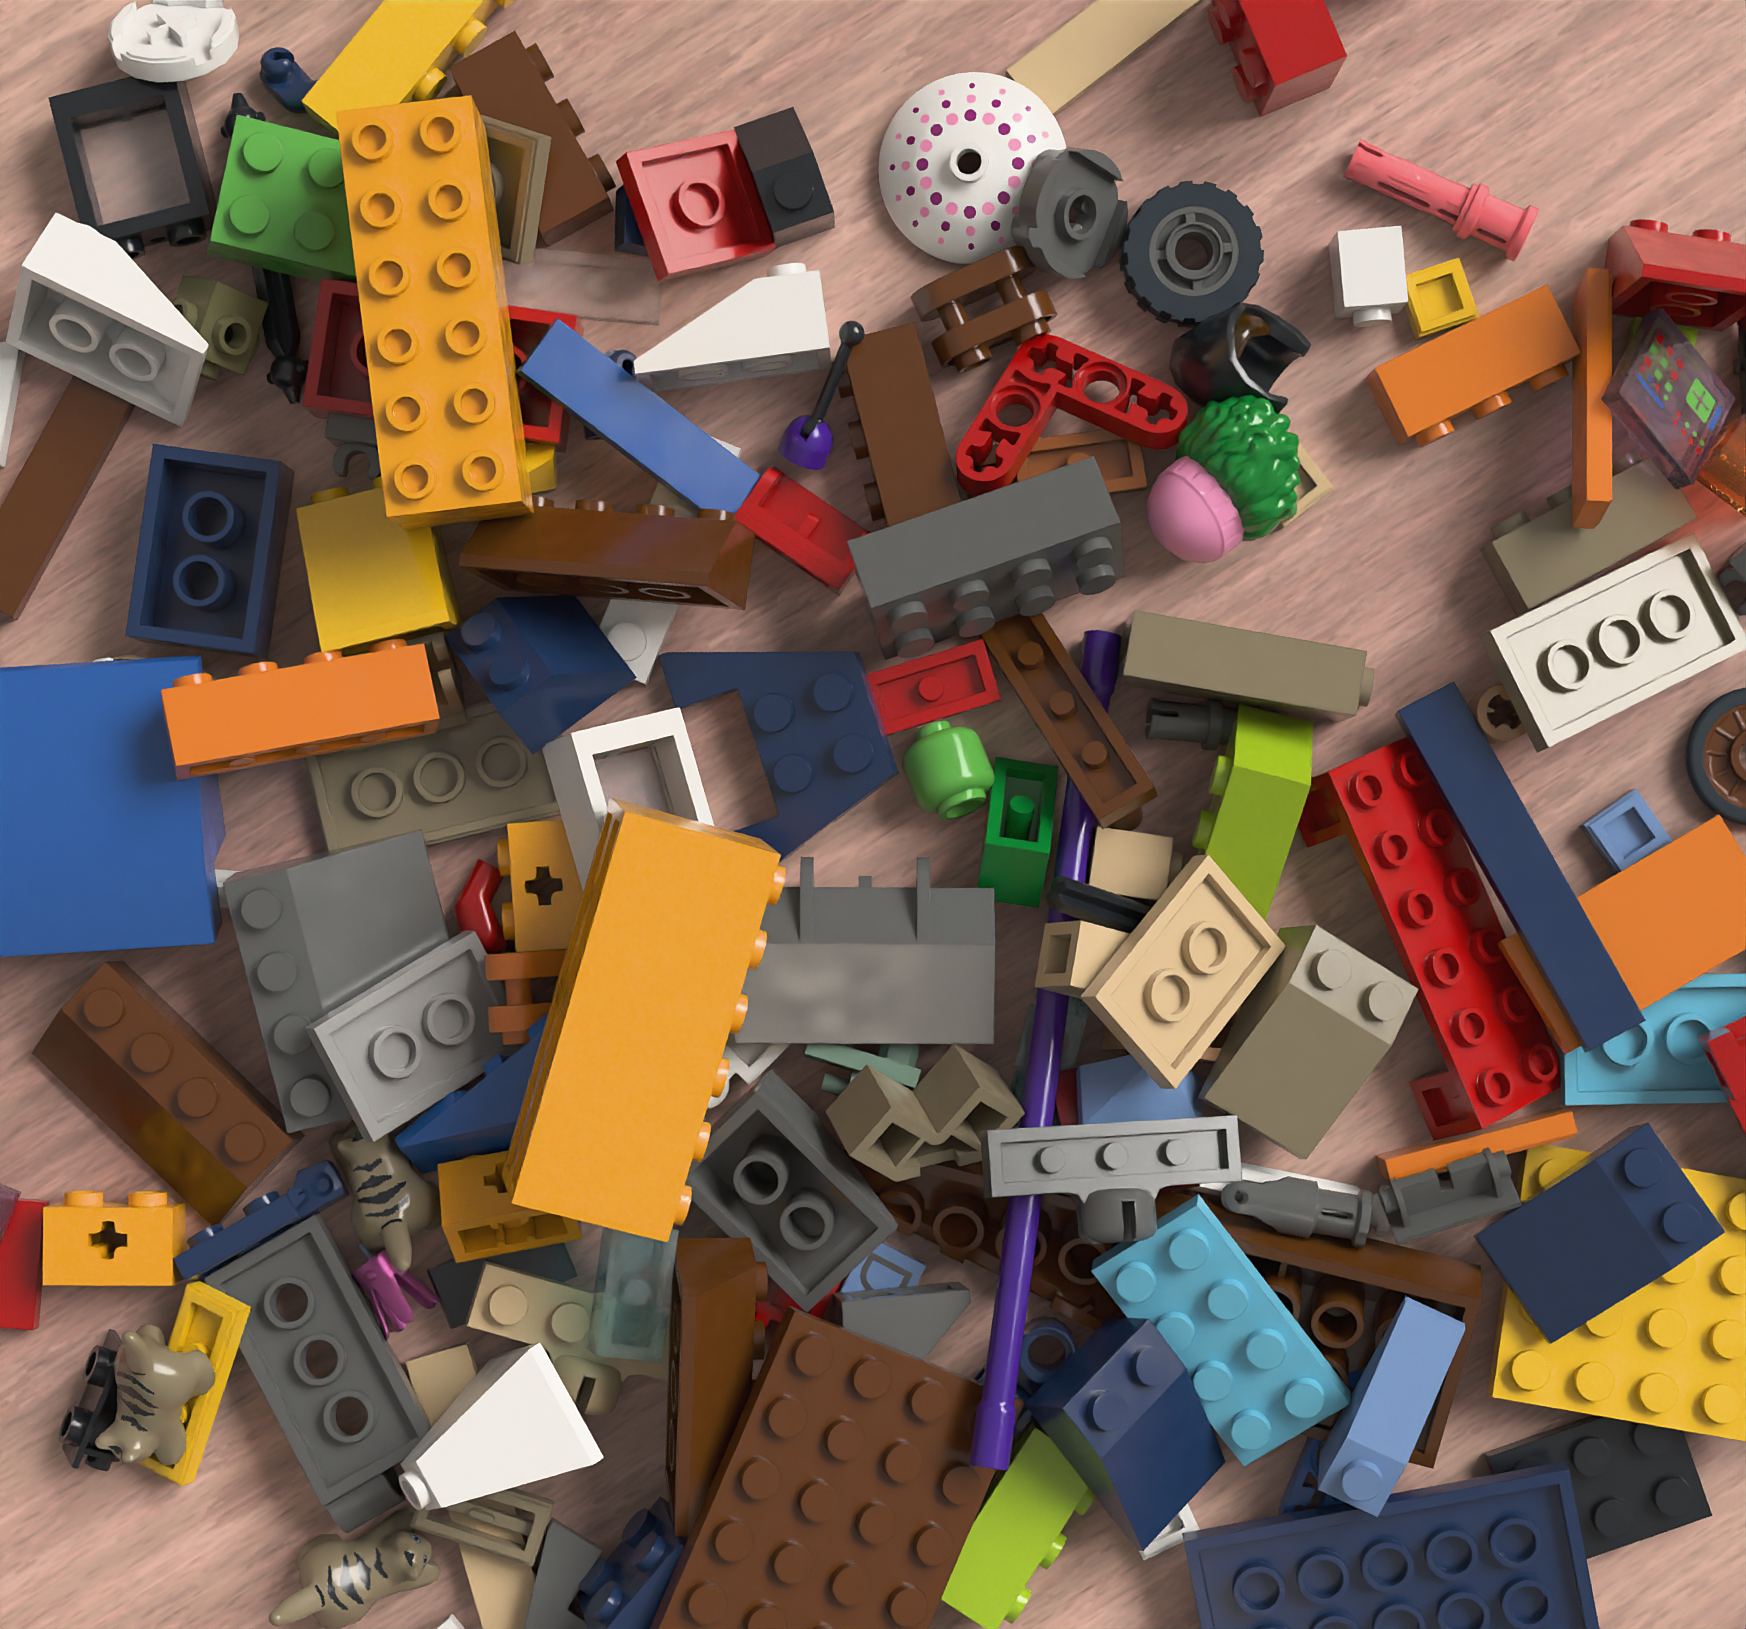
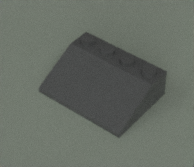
M422 829L236 872L223 883L287 1133L352 1118L305 1027L450 940Z

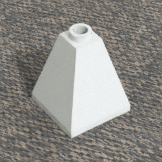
M541 1343L500 1353L483 1366L401 1463L405 1473L399 1476V1483L406 1498L414 1508L421 1510L425 1507L426 1510H431L590 1466L604 1457Z

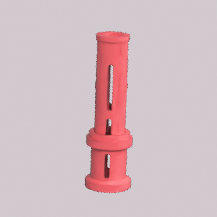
M1360 139L1344 174V178L1366 185L1388 197L1452 224L1451 231L1456 232V236L1463 240L1473 236L1504 250L1505 258L1513 262L1517 258L1539 211L1538 208L1531 205L1522 209L1490 195L1489 187L1482 183L1479 186L1472 184L1471 188L1457 182L1455 183L1426 168L1387 153Z

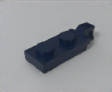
M329 1160L322 1161L298 1171L293 1188L288 1189L287 1194L280 1197L277 1191L267 1193L247 1204L243 1208L246 1217L224 1229L222 1224L218 1223L196 1233L187 1240L190 1249L173 1259L184 1279L205 1283V1277L309 1217L349 1196L350 1193L334 1163Z

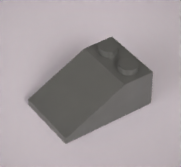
M772 1069L711 1126L704 1157L700 1162L691 1161L685 1185L692 1187L691 1200L730 1238H751L756 1261H766L767 1274L806 1313L898 1227V1223L818 1115Z

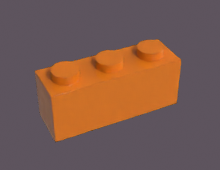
M1546 284L1375 367L1365 379L1398 446L1416 438L1421 448L1454 432L1455 429L1451 420L1471 410L1476 419L1479 420L1512 403L1508 392L1530 383L1533 391L1537 392L1567 377L1569 373L1565 365L1581 354V351Z

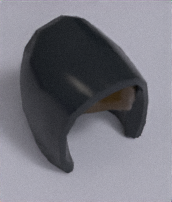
M1240 303L1207 318L1185 334L1176 338L1172 345L1169 369L1175 384L1193 403L1201 408L1206 407L1207 403L1211 400L1220 403L1231 397L1240 398L1245 395H1253L1256 398L1269 400L1274 407L1275 413L1279 414L1287 405L1288 398L1274 395L1269 390L1282 372L1294 360L1306 355L1311 343L1301 331L1280 316L1259 305Z

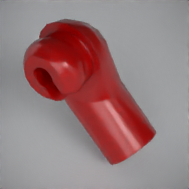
M477 859L454 904V916L461 933L465 930L475 931L487 954H501L508 946L509 940L504 938L503 926L498 923L491 901L503 877H501L497 867Z

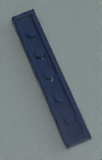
M1453 681L1398 710L1395 717L1584 1053L1646 1021L1455 682Z

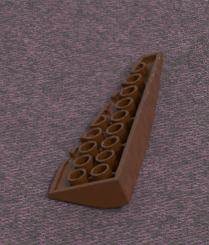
M844 1148V1152L898 1223L896 1231L906 1236L915 1233L941 1246L940 1253L962 1264L967 1259L999 1275L1009 1197L985 1198L982 1161L960 1167L955 1159L921 1167V1176L895 1182L849 1156ZM1175 1192L1157 1194L1155 1199L1157 1220L1194 1196ZM1062 1193L1043 1194L1029 1291L1050 1301V1308L1095 1331L1109 1317H1127L1091 1272L1093 1260L1121 1242L1103 1244L1084 1242L1078 1235L1076 1204L1072 1198ZM1203 1199L1345 1383L1351 1394L1354 1388L1348 1386L1349 1372L1362 1369L1363 1374L1405 1296L1465 1323L1464 1334L1408 1463L1433 1469L1482 1302L1481 1265L1371 1238H1366L1363 1248L1352 1247L1350 1240L1314 1233L1308 1239L1278 1234L1272 1226L1255 1219L1253 1216L1230 1212L1223 1206L1222 1202ZM1343 1408L1300 1434L1309 1438L1326 1441Z

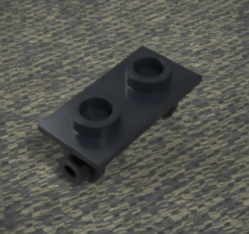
M109 1329L103 1346L96 1345L90 1352L83 1373V1382L87 1383L79 1406L71 1405L68 1408L60 1427L59 1442L63 1443L62 1449L71 1467L78 1469L84 1454L87 1455L85 1463L101 1471H109L112 1462L120 1461L111 1450L100 1449L95 1444L96 1438L113 1424L117 1414V1410H115L117 1405V1383L113 1364L118 1349L123 1344L117 1332Z

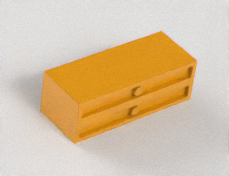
M469 95L336 111L386 517L407 530L534 514L487 133L474 100Z
M610 797L502 1171V1177L512 1204L668 1242L673 1224L683 1225L692 1196V1187L685 1185L691 1161L700 1162L703 1159L709 1141L711 1125L703 1120L710 1096L716 1098L721 1096L728 1076L729 1059L722 1058L729 1032L739 1033L747 1011L748 996L741 994L748 968L756 970L764 954L767 932L760 930L762 918L767 904L773 906L777 904L784 885L786 868L778 865L781 854L762 839Z

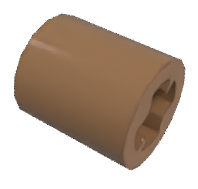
M1503 684L1488 687L1476 693L1469 701L1468 707L1490 744L1515 740L1526 733ZM1506 701L1512 709V714L1506 715L1505 718L1512 720L1511 725L1508 726L1505 723L1497 726L1491 725L1487 714L1493 713L1494 709L1488 707L1489 702L1498 704Z

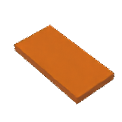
M1720 815L1715 816L1576 897L1640 1011L1746 949V856ZM1517 932L1497 944L1564 1055L1580 1047L1577 1038Z

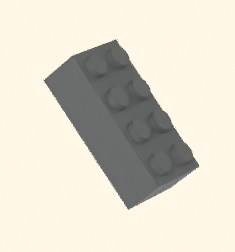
M1094 456L847 541L861 594L885 660L896 656L902 658L919 656L929 651L934 646V643L957 635L962 637L977 636L988 631L997 621L1017 614L1033 616L1050 609L1058 600L1078 593L1083 595L1101 593L1112 587L1116 580L1126 577L1121 523Z

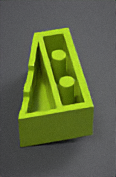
M1239 704L1225 755L1217 756L1208 790V793L1213 794L1209 811L1201 809L1194 829L1191 847L1198 849L1197 855H1209L1266 922L1311 786L1313 722Z

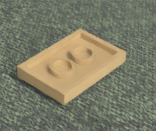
M1209 855L1193 856L1081 995V998L1160 1088L1176 1089L1286 946Z

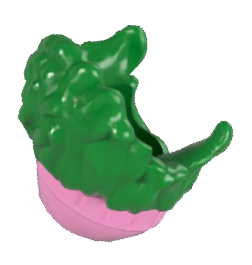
M1245 395L1240 398L1231 397L1220 403L1211 400L1207 403L1206 407L1200 409L1191 424L1179 433V446L1176 450L1175 462L1159 474L1147 500V518L1150 529L1157 541L1166 550L1182 560L1208 563L1219 560L1240 542L1263 538L1271 533L1281 522L1292 519L1297 512V494L1294 488L1301 483L1297 472L1300 466V460L1297 456L1299 438L1296 434L1287 431L1291 423L1290 418L1284 414H1276L1269 400L1256 398L1253 395Z

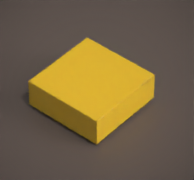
M1460 258L1406 275L1408 303L1404 307L1416 341L1462 326L1479 317Z

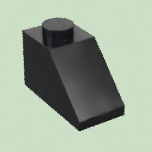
M794 107L734 127L776 248L835 228L834 209L814 152Z

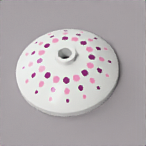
M968 72L950 75L938 79L917 91L903 104L892 119L885 133L879 155L878 172L881 194L892 220L915 246L937 259L949 263L970 265L1016 245L1011 236V223L1019 210L1021 194L1027 178L1033 170L1035 159L1044 150L1065 149L1066 144L1061 129L1048 107L1023 85L1011 79L990 73ZM968 152H974L981 156V166L973 174H964L958 168L959 159Z

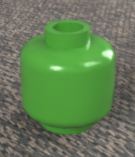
M949 721L934 722L919 729L914 734L916 742L904 753L902 759V768L917 805L927 813L938 814L942 820L958 819L983 807L987 803L986 794L992 789L995 774L978 734L968 727H951Z

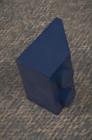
M576 596L495 598L445 636L496 710L533 755L542 749L546 743L557 738L637 678Z

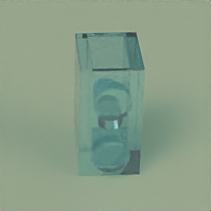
M602 1226L587 1349L596 1356L662 1363L679 1230L672 1227L668 1242Z

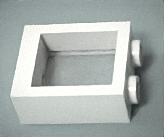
M680 707L569 733L546 743L542 748L583 891L610 797L714 826ZM647 746H648V748H645V749H641V750H637V751H633V752H628V753H624V754H620V755H619V753H622V752H626V751H630V750H635V749H639V748H643V747H647Z

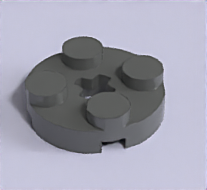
M1072 147L1061 150H1044L1037 156L1033 170L1024 185L1019 210L1012 219L1011 236L1017 246L1025 248L1028 258L1038 269L1053 276L1079 279L1087 277L1084 273H1087L1092 267L1103 268L1112 260L1122 242L1128 219L1127 201L1118 200V188L1115 181H1123L1115 163L1101 152ZM1072 203L1073 209L1078 213L1075 224L1069 223V210Z

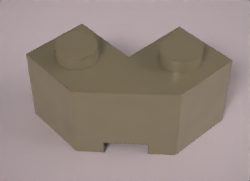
M955 1044L948 1049L913 1091L866 1064L826 1110V1114L849 1156L895 1182L921 1176V1167L955 1159L959 1167L982 1161L980 1132L1012 1129L1025 1114L999 1071Z

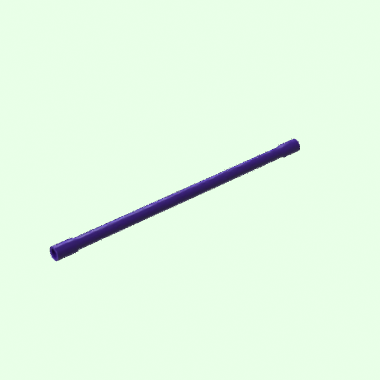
M1088 630L1084 632L1079 671L1108 714L1110 698L1115 691L1122 637L1108 631ZM1068 776L1053 879L1063 875L1085 883L1094 816ZM1049 908L1047 923L1080 921L1078 918ZM1038 988L1022 1109L1025 1114L1020 1118L1019 1128L1052 1126L1070 998L1068 995ZM1043 1194L1009 1196L982 1397L976 1409L969 1465L1000 1470L1009 1469L1016 1417L1014 1400Z

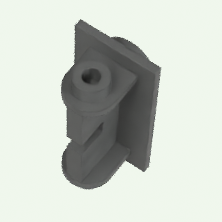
M1489 1147L1484 1148L1480 1154L1448 1163V1171L1436 1174L1433 1168L1398 1180L1395 1177L1390 1178V1186L1378 1189V1196L1396 1244L1407 1243L1522 1206L1510 1177L1512 1172L1504 1150L1491 1153Z

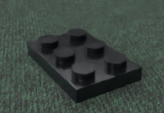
M1591 1415L1484 1452L1492 1475L1563 1461L1566 1462L1570 1469L1586 1559L1713 1516L1684 1432L1680 1430Z

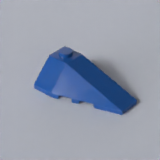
M548 1014L527 1029L531 1040L510 1058L507 1059L504 1055L496 1054L482 1067L486 1077L469 1091L450 1092L395 1137L399 1149L422 1173L437 1171L438 1164L461 1160L470 1155H487L509 1150Z

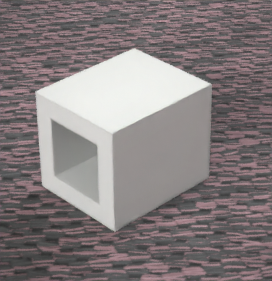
M1392 226L1337 231L1329 243L1335 319L1353 317V326L1356 327L1378 326L1392 322L1391 314H1398L1408 303L1402 227Z

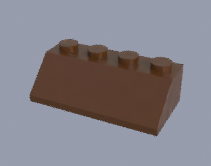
M532 496L534 514L480 521L460 552L459 567L505 591L745 610L755 534L735 521L736 514L719 509H698L697 518L676 517L674 516V509L653 504L636 505L635 513L613 512L614 505L602 501L576 500L575 509L555 508L553 500Z
M123 960L104 962L60 1008L32 1052L37 1059L211 1226L218 1223L222 1224L305 1137L301 1131L287 1133L283 1114Z
M750 1237L672 1238L665 1478L675 1537L690 1535L756 1379H752L753 1360H764L763 1320L755 1321V1301H766L767 1265L766 1261H756Z

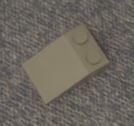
M1317 925L1279 929L1277 936L1286 947L1245 999L1198 1096L1199 1099L1228 1116L1237 1115L1239 1123L1299 1159H1307L1390 1049L1418 991V988Z

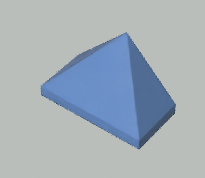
M1132 1055L1081 1065L1076 1070L1078 1125L1203 1117V1102L1198 1098L1202 1090L1201 1077L1192 1070L1188 1072L1176 1089L1160 1088Z

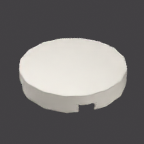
M151 0L152 4L145 5L137 9L136 2L125 6L110 22L108 33L112 56L119 69L134 78L153 82L184 81L205 75L225 64L237 50L239 41L236 16L231 8L230 10L224 8L223 0Z

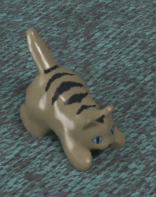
M351 1120L345 1132L338 1131L333 1133L328 1142L331 1153L345 1174L354 1194L351 1222L361 1243L369 1251L380 1253L386 1249L395 1269L399 1272H405L410 1268L413 1250L410 1237L419 1234L424 1229H436L442 1222L439 1188L432 1181H424L413 1170L410 1159L399 1149L395 1137L407 1128L406 1122L375 1142L363 1139L354 1120Z
M152 1324L143 1325L136 1332L126 1331L121 1336L123 1345L119 1347L113 1364L117 1383L116 1419L109 1428L96 1438L95 1444L100 1449L111 1450L124 1463L141 1462L155 1452L160 1463L168 1466L179 1463L186 1451V1433L180 1418L182 1407L194 1396L207 1394L214 1385L215 1372L211 1361L199 1349L188 1352H174L165 1345L163 1332L157 1326Z
M410 1508L395 1511L371 1531L355 1540H342L338 1534H321L304 1544L297 1554L295 1562L300 1571L299 1585L301 1590L282 1600L270 1613L269 1622L274 1626H282L313 1615L324 1628L341 1629L360 1621L377 1600L398 1592L425 1587L437 1581L441 1570L434 1561L429 1560L432 1556L431 1544L424 1535L413 1532L415 1528L410 1527L415 1511Z

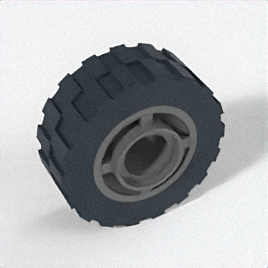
M1193 180L1182 181L1178 186L1171 188L1168 185L1158 190L1150 199L1147 198L1128 223L1120 248H1122V255L1119 259L1120 272L1124 271L1126 278L1124 285L1128 293H1132L1138 300L1137 305L1144 312L1148 310L1154 314L1156 320L1165 324L1169 321L1177 323L1178 327L1190 328L1192 325L1200 324L1207 318L1242 303L1256 285L1260 276L1258 273L1259 267L1264 262V250H1261L1260 240L1263 238L1260 226H1256L1252 218L1254 214L1248 205L1244 207L1236 199L1238 196L1229 189L1225 192L1216 188L1217 184L1206 181L1203 184H1193ZM1184 239H1192L1202 244L1207 253L1206 266L1200 270H1188L1182 267L1175 256L1177 242Z

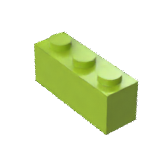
M1032 1419L1027 1424L1011 1449L1009 1469H998L992 1478L941 1600L985 1629H998L1003 1620L1010 1624L1014 1623L1031 1596L1032 1590L1025 1587L1039 1565L1047 1570L1061 1552L1067 1536L1061 1533L1064 1525L1074 1511L1083 1515L1096 1498L1035 1419Z

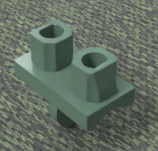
M807 1044L804 1057L852 1072L850 1079L826 1072L820 1091L839 1096L866 1064L912 1091L916 1088L921 1069L915 1068L919 1044H881L878 1056L854 1049L855 1044Z

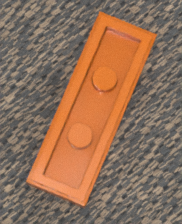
M1558 1107L1493 1124L1482 1130L1435 1141L1431 1140L1375 1155L1380 1176L1388 1181L1394 1177L1398 1180L1433 1168L1436 1173L1448 1170V1163L1480 1154L1484 1148L1489 1147L1491 1153L1504 1150L1507 1155L1575 1137L1578 1130L1573 1111Z

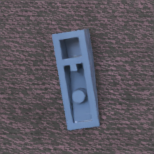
M1405 1296L1354 1388L1350 1404L1343 1408L1320 1450L1318 1490L1378 1517L1407 1466L1464 1334L1465 1323Z

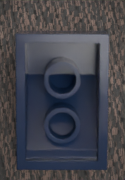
M1644 1123L1628 1127L1521 1202L1522 1206L1509 1210L1473 1236L1547 1343L1552 1344L1669 1272L1725 1233V1231L1650 1124Z
M1109 1317L1024 1404L1135 1549L1139 1551H1144L1226 1462L1187 1368L1150 1319Z

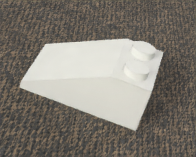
M55 213L21 266L6 343L183 427L188 418L209 344L116 241L101 235L88 225L77 223Z
M802 263L782 264L768 268V277L753 279L635 359L634 368L638 381L656 393L831 369L830 344L820 270L806 272V266Z

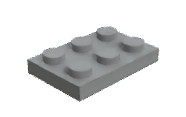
M463 931L305 1027L364 1140L375 1142L440 1101L450 1092H454L484 1073L485 1071L482 1066L496 1054H501L508 1058L525 1045H503L502 1032L489 1033L487 1006L507 1005L506 990L501 980L486 981L484 955H487L475 931Z

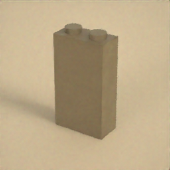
M1134 610L1124 622L1116 684L1204 700H1221L1222 703L1243 704L1267 711L1273 710L1278 713L1339 723L1356 716L1359 706H1368L1374 682V669L1365 667L1367 651Z

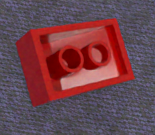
M1637 219L1630 221L1629 226L1623 225L1609 238L1604 269H1609V274H1612V315L1629 318L1640 317L1723 332L1746 316V244L1731 242V235L1729 233L1711 229L1694 230L1692 236L1669 233L1668 225L1663 222Z

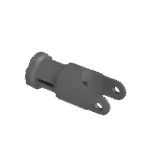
M1287 1176L1279 1180L1265 1181L1261 1184L1246 1181L1230 1182L1221 1192V1202L1228 1211L1253 1216L1255 1219L1272 1226L1278 1234L1308 1239L1314 1233L1348 1239L1351 1241L1352 1247L1363 1248L1371 1221L1373 1194L1372 1191L1361 1189L1358 1195L1321 1189L1317 1181ZM1238 1191L1242 1194V1201L1240 1203L1235 1200V1194ZM1322 1209H1326L1337 1212L1346 1213L1348 1217L1347 1219H1343L1338 1217L1323 1215L1321 1211Z

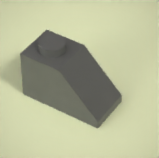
M960 1282L832 1293L834 1323L836 1325L921 1359H925L971 1303L970 1289Z

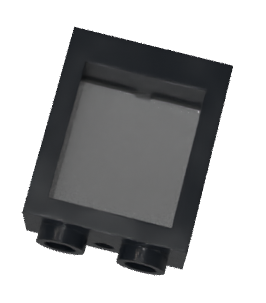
M131 76L48 97L81 224L88 225L101 235L116 241L132 260L145 255V247L169 241L170 246L182 247L207 239L206 231L213 228L217 203L185 80L153 82Z

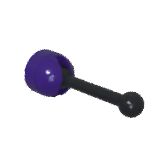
M847 321L839 329L841 344L812 415L799 416L792 420L783 433L778 451L785 459L798 466L820 470L827 463L832 450L833 435L830 426L823 420L853 347L859 345L864 339V328L857 321Z

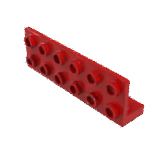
M1404 737L1341 766L1311 777V786L1298 823L1305 844L1309 848L1341 835H1347L1409 981L1418 988L1416 997L1447 1068L1425 1073L1408 1082L1433 1141L1482 1130L1560 1088L1559 1057L1538 1010L1497 945L1507 937L1460 830L1408 738Z

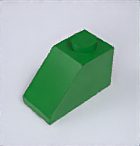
M996 757L993 769L995 780L990 790L977 888H994V899L996 902L1039 908L1050 855L1058 766Z

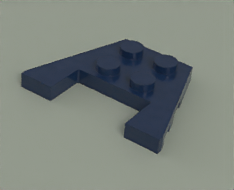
M666 652L658 655L675 708L685 709L731 692L739 691L774 798L778 816L735 830L734 832L762 839L781 854L779 863L790 857L832 822H836L899 774L860 652Z

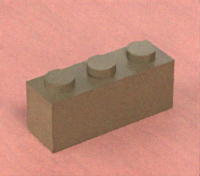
M1634 450L1612 462V502L1595 529L1572 528L1571 484L1546 498L1552 510L1530 521L1524 510L1492 527L1491 531L1496 540L1481 548L1480 551L1514 613L1519 615L1697 519V516L1662 452L1659 451L1642 460L1637 450Z

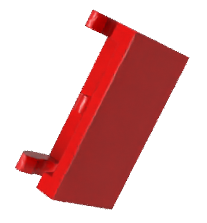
M775 466L772 469L769 467L743 505L736 512L735 521L754 533L755 539L838 596L841 595L856 573L847 541L872 533L798 484Z

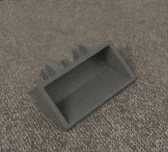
M801 857L800 887H783L777 904L775 906L766 905L760 925V930L767 932L766 946L759 967L756 970L748 968L741 994L748 996V1005L743 1025L739 1033L735 1034V1043L994 1044V888H930V857H917L916 888L872 887V876H859V887H815L814 857Z

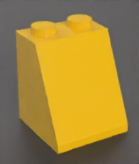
M381 477L372 480L374 486L372 490L350 495L347 487L332 488L311 495L312 505L296 508L322 653L338 650L342 652L343 656L366 651L372 644L385 640H410L441 631L446 636L463 623L440 527L432 526L405 530L386 517Z

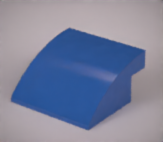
M201 655L0 668V957L215 943L222 925L214 862L226 835L218 774L176 780L161 704V690L173 688L172 681L186 675L203 673Z

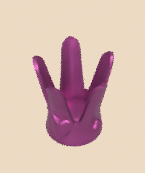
M363 1243L359 1245L368 1261L351 1275L358 1282L359 1286L368 1293L384 1338L387 1341L389 1339V1331L381 1308L392 1327L398 1332L403 1331L406 1324L410 1323L413 1319L412 1309L399 1286L424 1308L432 1309L441 1300L410 1272V1268L405 1272L396 1270L388 1257L386 1249L373 1256Z

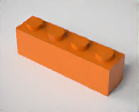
M390 639L372 644L368 647L369 653L343 657L342 652L338 650L324 653L317 652L306 656L303 659L304 664L278 669L275 662H259L240 668L238 670L239 676L212 681L210 674L199 673L175 679L172 681L173 688L161 690V704L176 780L179 781L436 734L440 716L424 643L407 646V642L404 639Z

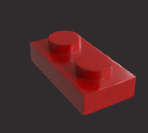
M983 639L867 674L887 736L1002 700Z

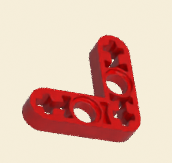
M1050 334L1037 335L1025 341L1019 347L960 442L955 454L957 480L962 489L973 496H979L1010 485L1057 408L1143 447L1154 450L1168 449L1178 443L1179 433L1187 426V401L1180 391L1168 384L1058 336ZM1047 360L1056 362V369L1047 368L1043 374L1034 372V365L1043 366ZM1066 379L1073 380L1072 388L1066 387ZM1095 381H1107L1117 387L1119 394L1109 402L1097 403L1086 397L1084 389ZM1132 395L1137 396V405L1131 403L1129 413L1126 414L1130 397ZM1013 404L1023 405L1030 409L1033 414L1028 423L1017 427L1005 425L998 419L997 415L1004 407ZM1160 409L1169 412V419L1162 418L1158 421L1157 425L1148 422V415L1155 416ZM992 439L999 443L995 452L996 468L987 466L983 469L982 473L974 471V462L983 463L992 451Z

